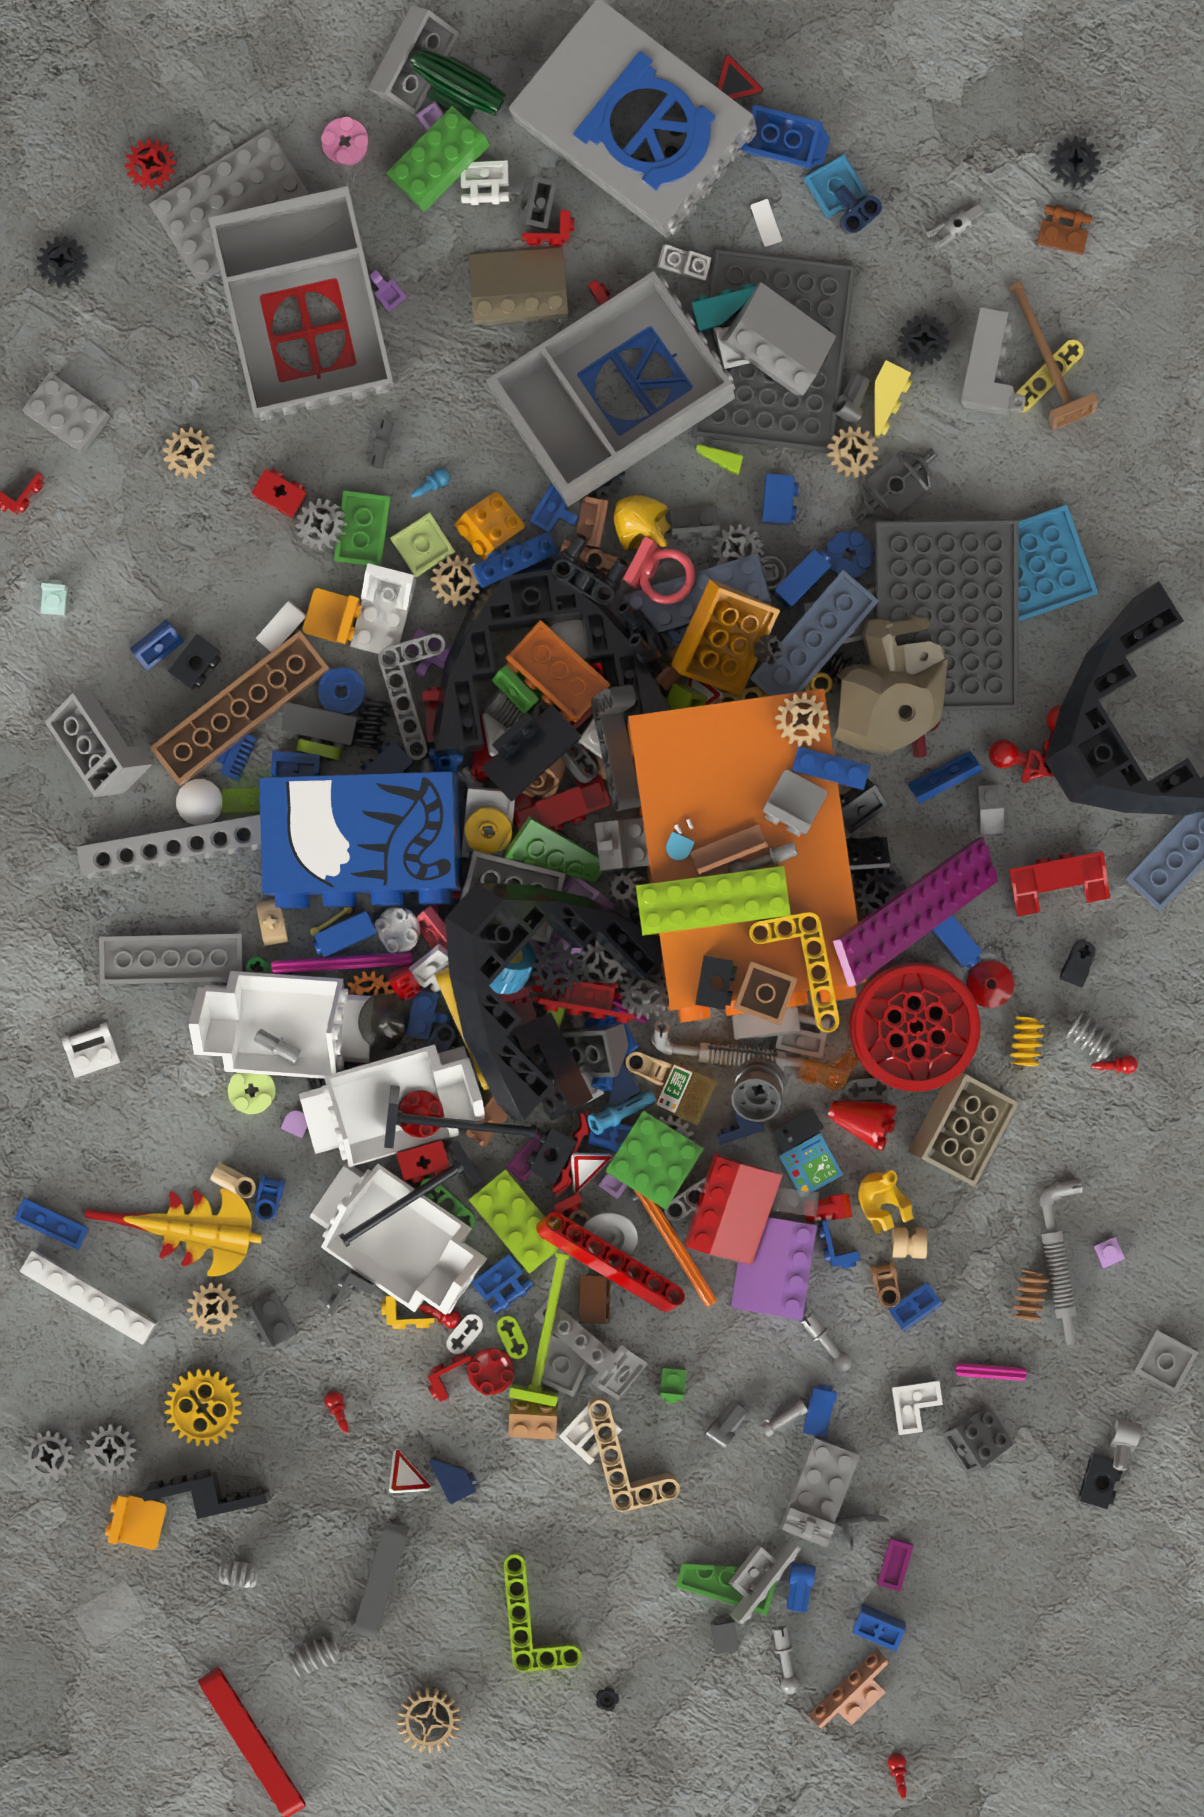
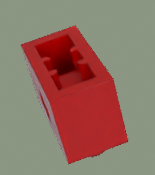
M274 468L272 471L265 469L251 494L294 520L308 496L304 491L305 487L294 480L292 483L284 480L285 475ZM284 487L286 495H280L278 498L275 491L276 488L281 490Z
M443 1140L396 1153L404 1181L410 1180V1184L424 1180L423 1175L432 1173L433 1177L445 1171L446 1168L451 1167ZM421 1156H424L425 1159H430L431 1163L427 1165L428 1169L418 1166L417 1162L421 1161Z

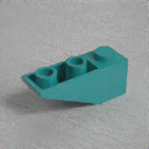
M755 283L742 286L740 291L732 292V289L718 292L719 296L709 298V295L695 298L696 302H693L691 307L698 332L712 331L714 327H723L741 311L757 287Z

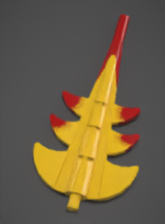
M224 1188L220 1189L222 1206L218 1215H212L209 1202L196 1190L192 1192L194 1206L190 1214H185L183 1203L172 1191L169 1193L170 1206L167 1214L106 1212L86 1209L85 1218L109 1221L163 1236V1247L159 1254L161 1259L172 1254L179 1246L180 1241L186 1242V1255L181 1262L183 1267L198 1261L205 1254L207 1248L212 1249L213 1263L207 1275L213 1277L225 1275L235 1270L246 1257L250 1242H262V1234L252 1233V1216L245 1201L237 1194Z

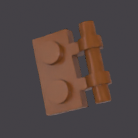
M1046 204L1044 213L1053 215L1052 222L1042 220L1036 244L1083 255L1089 231L1080 229L1081 222L1091 224L1092 215L1085 214L1084 211L1078 209L1076 211L1064 209L1062 205L1058 204L1056 206ZM1060 217L1074 220L1072 227L1059 224Z

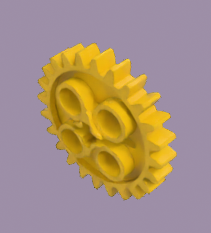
M197 1369L196 1376L189 1371L188 1379L182 1375L179 1377L181 1385L175 1382L172 1384L176 1390L175 1392H167L172 1397V1400L165 1401V1404L171 1406V1408L164 1411V1413L172 1415L167 1423L174 1422L175 1426L171 1431L174 1432L179 1429L181 1432L178 1438L180 1439L184 1435L188 1436V1444L192 1439H196V1446L200 1445L201 1440H204L205 1445L209 1446L210 1439H213L218 1444V1436L220 1435L226 1439V1430L234 1432L231 1423L238 1424L240 1422L235 1418V1415L242 1414L241 1410L236 1409V1406L241 1405L242 1401L235 1400V1397L240 1392H232L231 1389L235 1386V1383L227 1385L228 1376L222 1380L219 1379V1371L214 1376H211V1369H207L205 1375L202 1374L201 1369ZM203 1384L209 1385L212 1389L211 1396H202L200 1386ZM190 1390L196 1393L202 1404L208 1403L207 1411L217 1421L216 1425L211 1422L205 1411L200 1412L198 1410L200 1404L190 1394ZM182 1399L192 1401L193 1408L191 1411H184L181 1408ZM215 1404H223L226 1407V1414L223 1416L216 1415L214 1412ZM197 1418L206 1420L207 1428L205 1430H198L196 1428L195 1420Z

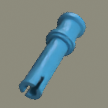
M646 1090L615 1107L607 1106L603 1112L597 1115H589L588 1124L591 1130L596 1135H599L604 1129L619 1125L621 1119L656 1102L655 1096L651 1090Z

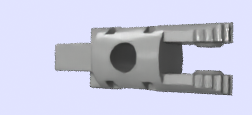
M977 204L970 210L964 207L927 231L926 235L928 238L933 237L943 229L947 236L937 241L934 245L938 250L977 224L975 219L981 216L984 210L980 204ZM953 223H958L960 227H955Z

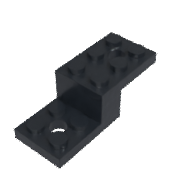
M210 1469L198 1471L191 1478H187L186 1474L176 1476L169 1483L165 1484L163 1480L150 1482L142 1492L145 1502L191 1491L197 1519L266 1504L271 1499L269 1489L263 1490L262 1486L249 1489L245 1495H240L239 1492L226 1494L222 1499L217 1472L210 1473Z

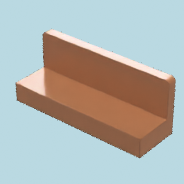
M759 824L695 849L690 852L697 873L700 875L768 847V844L765 842Z

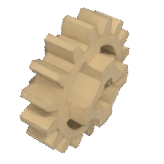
M849 426L846 433L841 429L838 431L839 437L835 435L831 437L834 444L827 445V448L832 450V452L827 454L826 457L833 459L829 464L830 467L835 465L838 467L835 473L838 474L844 471V478H847L850 473H852L853 478H857L858 472L864 476L867 474L866 468L870 470L874 468L871 461L878 460V457L873 455V453L879 449L878 447H872L875 438L870 440L867 438L869 431L861 434V427L856 428L855 432H853L852 427ZM857 438L860 439L865 444V446L857 442ZM845 439V446L838 449L840 442ZM851 447L853 451H857L854 457L847 452ZM867 455L864 464L859 466L861 457ZM839 459H843L846 463H848V467L845 466Z
M190 427L187 433L183 428H180V435L172 432L174 439H166L169 448H163V452L168 454V456L163 458L164 461L171 462L168 469L170 471L176 469L175 475L177 477L184 473L185 479H188L189 474H192L196 479L198 477L197 472L199 471L205 475L204 467H212L208 460L215 458L214 454L209 453L210 450L214 449L213 444L207 445L210 438L208 436L202 438L203 432L201 430L195 434L193 427ZM189 438L198 440L202 445H194ZM181 441L179 449L174 451L176 444ZM187 448L195 451L191 454L192 458L190 459L183 455L186 453ZM204 455L202 462L197 466L199 457ZM183 461L187 464L188 469L180 467L176 462Z
M456 555L455 561H452L448 556L446 564L439 561L438 563L441 568L439 570L433 569L437 576L430 579L431 582L436 583L432 587V591H439L436 598L439 600L444 597L445 605L452 601L453 607H457L458 602L466 606L465 600L469 599L473 602L472 594L480 592L476 588V585L480 584L476 580L472 566L476 564L473 563L469 566V558L467 557L462 562L459 555ZM452 567V571L448 575L442 576L446 569ZM461 568L467 569L472 577H466L462 573ZM456 571H458L459 579L463 582L458 584L455 592V587L450 580H454ZM441 585L448 586L451 590V596L443 591ZM465 587H471L466 594L460 596V592Z
M803 693L801 699L796 694H793V701L786 698L784 700L786 707H778L782 715L775 716L776 720L781 721V724L777 725L776 729H783L784 732L781 738L790 737L788 744L791 745L796 740L798 747L802 746L803 741H806L807 745L811 746V739L814 738L818 742L820 741L818 733H826L822 726L829 724V721L823 718V716L828 714V711H821L820 708L824 703L816 704V696L809 700L806 693ZM807 704L811 707L809 709H800L796 705ZM789 711L792 715V723L787 726L786 714ZM811 713L806 720L808 725L800 724L793 727L798 720V714L804 716ZM816 714L819 717L817 729L812 724L813 717ZM797 730L805 731L808 736H797L793 733Z
M210 1282L208 1289L201 1285L200 1293L196 1290L192 1292L196 1298L188 1299V1302L193 1304V1306L188 1308L187 1312H193L194 1315L189 1320L197 1321L196 1329L203 1326V1333L205 1334L209 1329H212L213 1334H217V1328L225 1332V1324L229 1326L234 1324L231 1317H238L234 1309L239 1308V1305L233 1304L237 1296L230 1297L231 1288L225 1291L222 1290V1283L215 1288L214 1283ZM210 1292L219 1293L216 1298H209L205 1294ZM220 1300L216 1308L219 1311L218 1314L213 1312L206 1317L210 1309L208 1303L212 1305ZM226 1300L229 1305L228 1314L224 1311L223 1305ZM198 1302L202 1305L203 1309L201 1316L198 1314ZM217 1318L221 1323L209 1324L207 1321Z

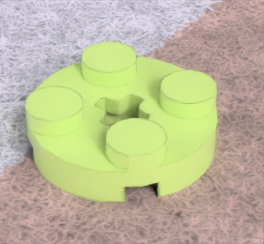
M237 1072L231 1077L228 1085L230 1102L237 1110L246 1114H257L265 1111L271 1105L276 1095L275 1082L268 1074ZM251 1083L259 1089L255 1093V1097H250V1094L245 1093V1089L249 1088Z

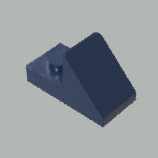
M733 1110L739 1128L735 1129L734 1125L720 1130L721 1134L717 1135L719 1144L722 1145L764 1131L765 1127L758 1122L744 1119Z

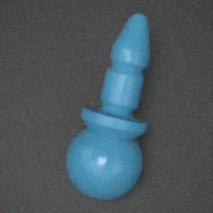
M444 468L434 470L432 476L428 475L426 477L427 481L421 484V486L416 487L411 496H422L424 492L426 493L431 489L436 491L439 487L446 486L450 481L449 472Z

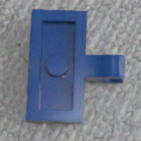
M551 483L529 522L551 533L559 518L573 527L579 518L565 509L567 504Z
M421 990L414 996L406 1036L429 1040L434 1022L450 1025L452 1016L436 1013L440 994Z

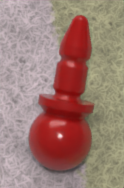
M1125 1055L1122 1058L1116 1057V1061L1095 1062L1091 1064V1067L1097 1070L1116 1069L1117 1073L1122 1071L1125 1074H1131L1136 1071L1138 1062L1135 1057Z
M430 1305L419 1306L423 1313L438 1318V1323H443L447 1328H456L461 1322V1315L456 1310H452L450 1314L447 1313L445 1315Z
M330 1391L325 1395L324 1403L330 1409V1414L335 1415L340 1429L346 1434L348 1433V1422L345 1420L346 1417L343 1412L346 1409L345 1405H343V1397L338 1391Z
M893 1753L889 1756L887 1764L892 1771L890 1773L891 1776L895 1777L900 1797L905 1799L907 1788L903 1775L907 1774V1770L904 1769L906 1767V1759L900 1753Z

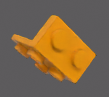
M493 492L467 510L454 524L460 535L469 542L474 552L483 561L488 559L487 554L496 551L499 546L518 534L525 527L523 521L498 492Z
M316 588L313 591L302 630L307 635L347 646L348 641H352L356 630L353 627L355 618L359 619L363 605L359 604L360 599L351 595L347 597Z
M124 1493L119 1494L118 1499L114 1498L110 1512L114 1513L112 1522L108 1521L105 1531V1536H109L107 1543L117 1545L121 1542L151 1550L156 1549L167 1509L166 1504L155 1500L144 1502L142 1497Z

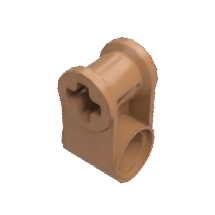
M892 1260L889 1264L876 1267L870 1265L879 1303L885 1307L896 1306L900 1300V1292L894 1261ZM889 1271L888 1274L878 1275L879 1273ZM886 1290H892L895 1293L893 1303L887 1304L883 1301L882 1295Z

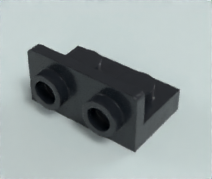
M868 778L864 790L852 788L847 793L839 795L843 824L850 834L889 807L877 787Z

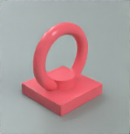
M644 537L623 579L631 588L635 590L642 589L645 595L656 603L674 604L683 600L691 592L696 574L694 565L686 554L676 549H660L653 540ZM663 558L678 560L686 571V580L683 587L671 595L657 593L649 582L658 569L659 560Z
M452 891V899H460L462 891ZM431 905L417 917L420 935L431 949L438 944L447 949L446 922L444 918L439 917V910L442 905Z

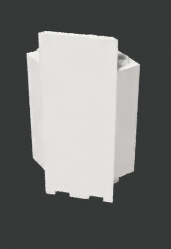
M230 971L227 986L205 984L204 987L197 988L189 1021L194 1054L222 1056L224 1069L227 1072L325 1079L324 1076L343 1070L344 1061L370 1063L373 996L348 994V989H344L343 979ZM263 1029L279 1039L281 1037L284 1038L282 1041L301 1050L295 1063L293 1064L276 1053L273 1055V1051L255 1042L254 1038L257 1032Z
M431 1045L324 1076L326 1085L299 1094L315 1154L339 1147L342 1160L347 1159L349 1167L459 1135V1131L456 1128L440 1127L436 1133L429 1137L416 1138L408 1135L399 1125H396L394 1149L384 1148L390 1086H400L399 1103L410 1092L424 1090L434 1094L441 1101L444 1108V1118L472 1121L485 1118L482 1097L464 1046L437 1053L436 1046Z
M346 1162L310 1215L311 1219L326 1228L322 1236L325 1240L321 1248L415 1312L425 1300L445 1315L447 1313L450 1314L460 1296L464 1294L474 1279L473 1277L487 1260L485 1256L464 1242L472 1228L423 1195L351 1241L350 1246L346 1248L339 1237L340 1234L343 1233L345 1235L415 1190L379 1164L372 1171L368 1169L363 1173L354 1166L349 1167L348 1162Z

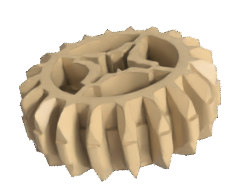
M425 1688L424 1696H421L419 1689L416 1690L418 1698L415 1700L409 1694L407 1698L411 1703L409 1705L406 1702L401 1703V1706L406 1708V1711H398L397 1713L399 1716L404 1717V1720H397V1725L405 1726V1728L398 1731L399 1734L406 1732L408 1734L403 1741L406 1743L412 1739L413 1742L410 1746L412 1749L416 1747L417 1743L420 1744L419 1752L423 1753L425 1746H428L429 1753H433L432 1746L437 1745L438 1751H442L440 1743L443 1741L449 1747L451 1744L447 1739L448 1736L452 1739L457 1738V1735L451 1732L452 1729L460 1730L461 1728L459 1725L454 1724V1721L461 1720V1716H453V1713L459 1711V1707H450L455 1700L451 1698L446 1702L445 1699L448 1695L446 1692L442 1694L441 1698L438 1697L439 1689L437 1688L434 1689L433 1695H429V1688ZM423 1701H430L428 1709L424 1713L411 1712L417 1704ZM437 1702L447 1710L449 1722L436 1716ZM431 1708H433L432 1715L434 1716L432 1718H436V1722L439 1723H431L427 1732H425V1722H422V1719L419 1718H427ZM409 1719L422 1725L421 1738L411 1731ZM433 1728H446V1731L440 1737L428 1740Z

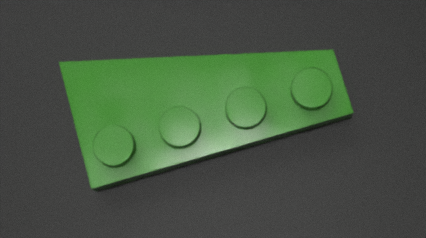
M530 816L503 854L506 859H515L525 864L560 871L569 876L591 882H596L603 872L600 870L599 856Z
M698 1564L681 1565L675 1585L676 1588L737 1606L744 1597L728 1583L740 1567ZM777 1582L773 1584L766 1598L759 1602L753 1612L767 1615Z

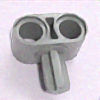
M1117 1419L1109 1438V1447L1115 1449L1113 1468L1117 1470L1127 1469L1129 1453L1134 1451L1140 1439L1141 1424Z

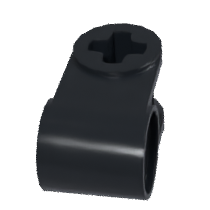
M1083 940L1074 943L1059 979L1078 987H1083L1095 956L1093 944ZM1086 945V950L1089 951V954L1083 955L1081 958V953L1078 952L1079 947L1084 948Z

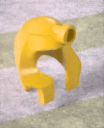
M636 494L618 500L615 504L613 518L623 549L626 551L631 548L638 550L644 539L642 535L653 540L659 546L665 547L667 541L663 535L671 527L665 518L668 507L655 499Z
M893 1170L886 1171L885 1173L880 1171L870 1173L860 1182L858 1190L859 1202L866 1218L871 1221L873 1231L877 1234L881 1233L882 1227L883 1231L894 1228L890 1212L880 1209L883 1204L888 1203L898 1206L903 1222L914 1219L911 1200L896 1186L897 1175Z

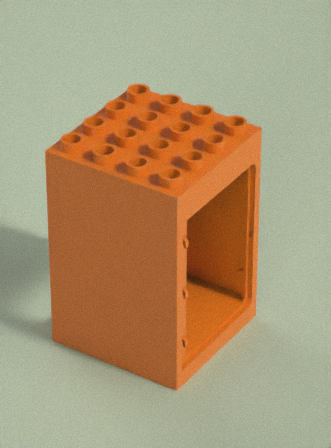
M824 688L628 716L629 744L636 769L641 802L639 814L640 818H643L650 865L647 867L649 884L728 873V867L731 862L698 875L690 854L687 858L680 861L670 858L666 851V845L671 833H677L674 827L677 824L682 831L681 836L695 841L691 851L759 824L768 847L738 859L743 862L770 853V847L774 849L794 842L798 856L779 862L778 866H775L772 862L753 870L784 866L790 914L796 915L812 912L821 921L835 1000L857 997L856 986L848 987L833 944L834 939L858 923L838 783L793 772L792 768L798 749L797 741L794 740L791 745L788 744L790 737L781 738L784 732L783 729H776V726L781 724V721L776 720L775 716L782 715L778 707H786L784 702L786 698L793 701V694H796L801 699L803 693H806L809 700L816 696V704L824 703L820 708L821 711L827 710ZM807 704L796 705L800 709H809L811 707ZM789 711L786 714L787 726L792 723V715ZM811 713L804 716L798 714V720L793 727L800 724L808 725L806 720ZM818 714L813 717L812 721L815 729H817L819 723ZM828 714L823 716L824 719L829 721ZM829 724L822 726L826 730L825 734L818 733L820 741L817 742L814 738L811 739V746H808L806 741L802 743V748L834 756ZM797 730L793 733L797 736H808L805 731ZM785 770H789L827 791V796L807 834H800L799 837L787 831V825L781 822L776 825L764 818L766 814L762 813ZM688 819L691 820L694 828L691 830L686 821ZM805 917L802 921V926L805 930L811 931L815 928L816 922L812 917ZM765 920L659 933L663 962L661 963L663 979H666L669 998L667 1011L677 1010L679 1023L711 1018L709 1007L695 1005L703 956L732 960L733 966L737 967L735 981H730L728 990L733 991L731 1006L726 1005L725 1007L726 1016L746 1014L733 1009L751 961L798 978L787 1008L808 1004L807 992L810 989L800 937L766 944L753 943L749 937L750 927L756 922ZM786 921L780 922L778 924V932L781 935H789L791 925ZM757 926L753 930V935L756 939L763 940L767 936V930L763 926ZM816 941L809 942L807 945L808 953L817 955L820 952L819 943ZM816 965L812 968L811 974L815 979L820 980L824 977L825 970L822 966ZM714 976L710 979L709 984L713 990L719 991L723 988L724 981L721 977ZM819 990L821 1003L828 1002L830 999L829 993L826 990Z

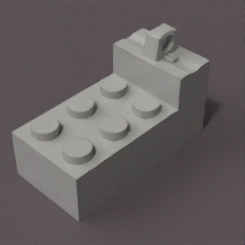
M980 307L961 398L964 409L1011 417L1012 411L1024 410L1026 397L1015 393L1013 386L1002 384L1005 372L1003 371L1002 363L1003 361L1007 362L1009 355L1007 339H1012L1014 331L1013 320H1010L1008 312Z
M91 691L73 692L45 721L94 797L125 793L152 765L141 746H127Z
M643 818L595 823L601 871H616L650 866Z
M814 1436L780 1525L782 1530L827 1547L860 1454Z

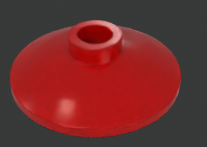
M984 961L977 964L970 971L966 985L976 1004L985 1008H995L1006 1003L1011 997L1014 990V979L1010 970L1002 963ZM988 980L995 981L993 989L987 987Z

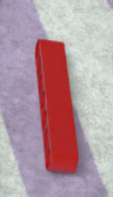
M551 1212L537 1223V1233L541 1238L660 1311L670 1312L684 1302V1291L678 1285L558 1212Z
M216 1667L199 1678L197 1681L200 1688L283 1817H290L306 1807L303 1797L221 1669Z

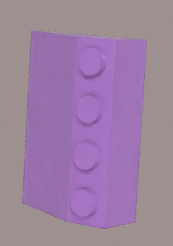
M768 1217L752 1265L742 1262L737 1264L731 1308L803 1320L817 1225Z

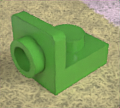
M662 1367L660 1397L665 1398L664 1402L679 1403V1399L684 1400L686 1369Z

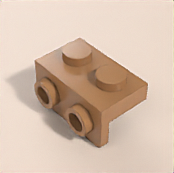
M521 1399L511 1400L508 1437L556 1440L558 1403L555 1407Z

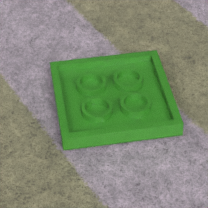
M642 1111L605 1172L666 1210L704 1148L645 1111Z

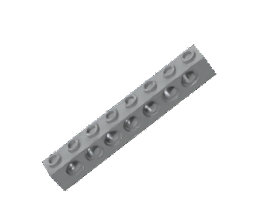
M260 815L78 846L77 852L81 875H88V879L102 877L103 872L111 871V875L126 873V868L134 867L135 871L149 869V864L158 863V867L172 865V860L181 859L182 863L196 861L195 856L205 855V859L219 857V852L228 851L229 855L242 853V848L251 847L252 851L260 850ZM247 828L251 832V837L248 841L242 842L238 838V833L241 829ZM223 832L227 835V842L222 846H218L215 843V837L218 833ZM195 837H202L204 840V845L199 850L193 849L191 844ZM172 841H178L181 846L176 854H171L168 850V845ZM149 845H155L157 848V854L153 858H148L145 855V849ZM125 849H131L134 854L133 859L129 862H124L121 857ZM102 853H107L110 856V862L106 866H101L98 862V858Z

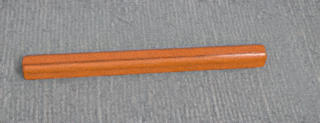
M635 1191L703 1303L707 1307L717 1301L716 1297L659 1205Z

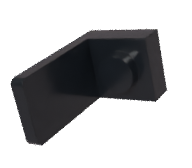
M811 1108L771 1132L785 1153L824 1127L815 1111Z

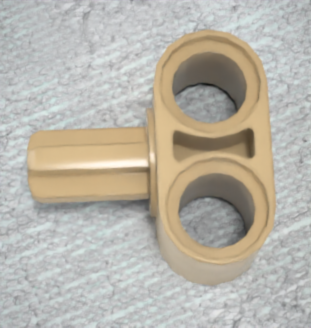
M275 898L256 902L264 945L269 946L288 942L283 909L275 908Z

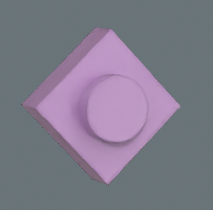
M1116 1237L1093 1246L1102 1268L1125 1259Z

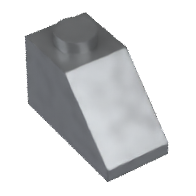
M1002 784L976 787L980 835L1004 833Z

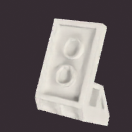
M367 564L361 595L362 611L359 619L357 618L356 630L350 647L379 654L382 649L401 642L416 583L414 575ZM385 652L384 656L396 659L394 652Z

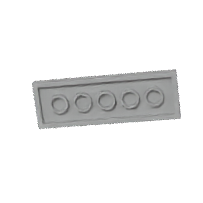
M242 934L99 937L100 984L228 982L230 971L243 972Z

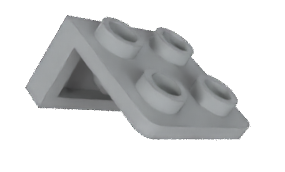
M785 770L762 813L766 814L764 817L766 820L776 825L779 822L787 825L786 830L798 837L800 834L806 835L827 796V791L801 776Z

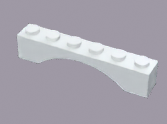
M37 1250L31 1251L20 1270L21 1273L142 1345L146 1343L158 1323L138 1310L93 1287Z

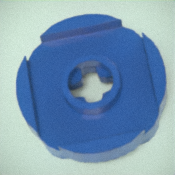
M843 531L831 539L825 554L831 559L830 564L832 566L830 570L834 574L838 575L844 570L852 578H857L863 575L871 565L873 550L868 539L860 532ZM847 548L856 553L852 561L842 557Z
M348 668L329 670L322 676L318 686L319 700L324 708L329 712L343 715L355 712L361 706L366 694L362 678L355 671ZM337 686L348 687L346 697L342 695L340 697L336 696L338 692Z

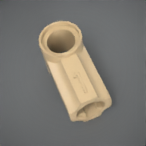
M221 1162L215 1167L210 1178L214 1183L228 1189L241 1198H252L258 1192L256 1180ZM245 1181H249L252 1185V1190L249 1194H244L241 1191V1184Z

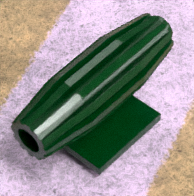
M423 48L420 52L416 51L410 61L413 64L412 70L433 86L428 98L447 109L453 106L467 120H470L475 109L495 116L506 98V94L491 83L492 78L452 56L449 58Z

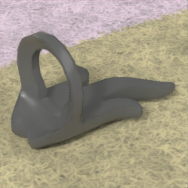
M866 1514L836 1518L835 1524L843 1528L846 1550L849 1552L854 1548L852 1526L873 1524V1522H889V1520L880 1515Z

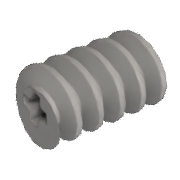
M1081 1011L1068 1027L1066 1037L1069 1038L1075 1035L1073 1043L1077 1044L1082 1041V1050L1090 1047L1089 1056L1098 1053L1097 1062L1106 1059L1118 1045L1119 1040L1111 1043L1113 1036L1109 1034L1104 1037V1028L1096 1031L1098 1024L1094 1022L1089 1025L1090 1017L1087 1016L1081 1020L1083 1015Z
M331 1633L330 1641L322 1636L320 1645L313 1639L311 1648L305 1642L303 1651L298 1646H295L294 1654L289 1651L294 1670L299 1677L303 1675V1668L309 1674L312 1672V1665L316 1670H320L321 1662L328 1667L330 1666V1658L335 1664L339 1662V1655L342 1658L340 1646L334 1633Z

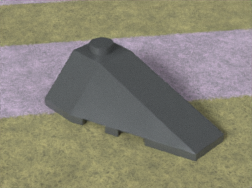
M624 1023L560 1030L580 1071H587L591 1073V1076L597 1078L618 1076L628 1049Z

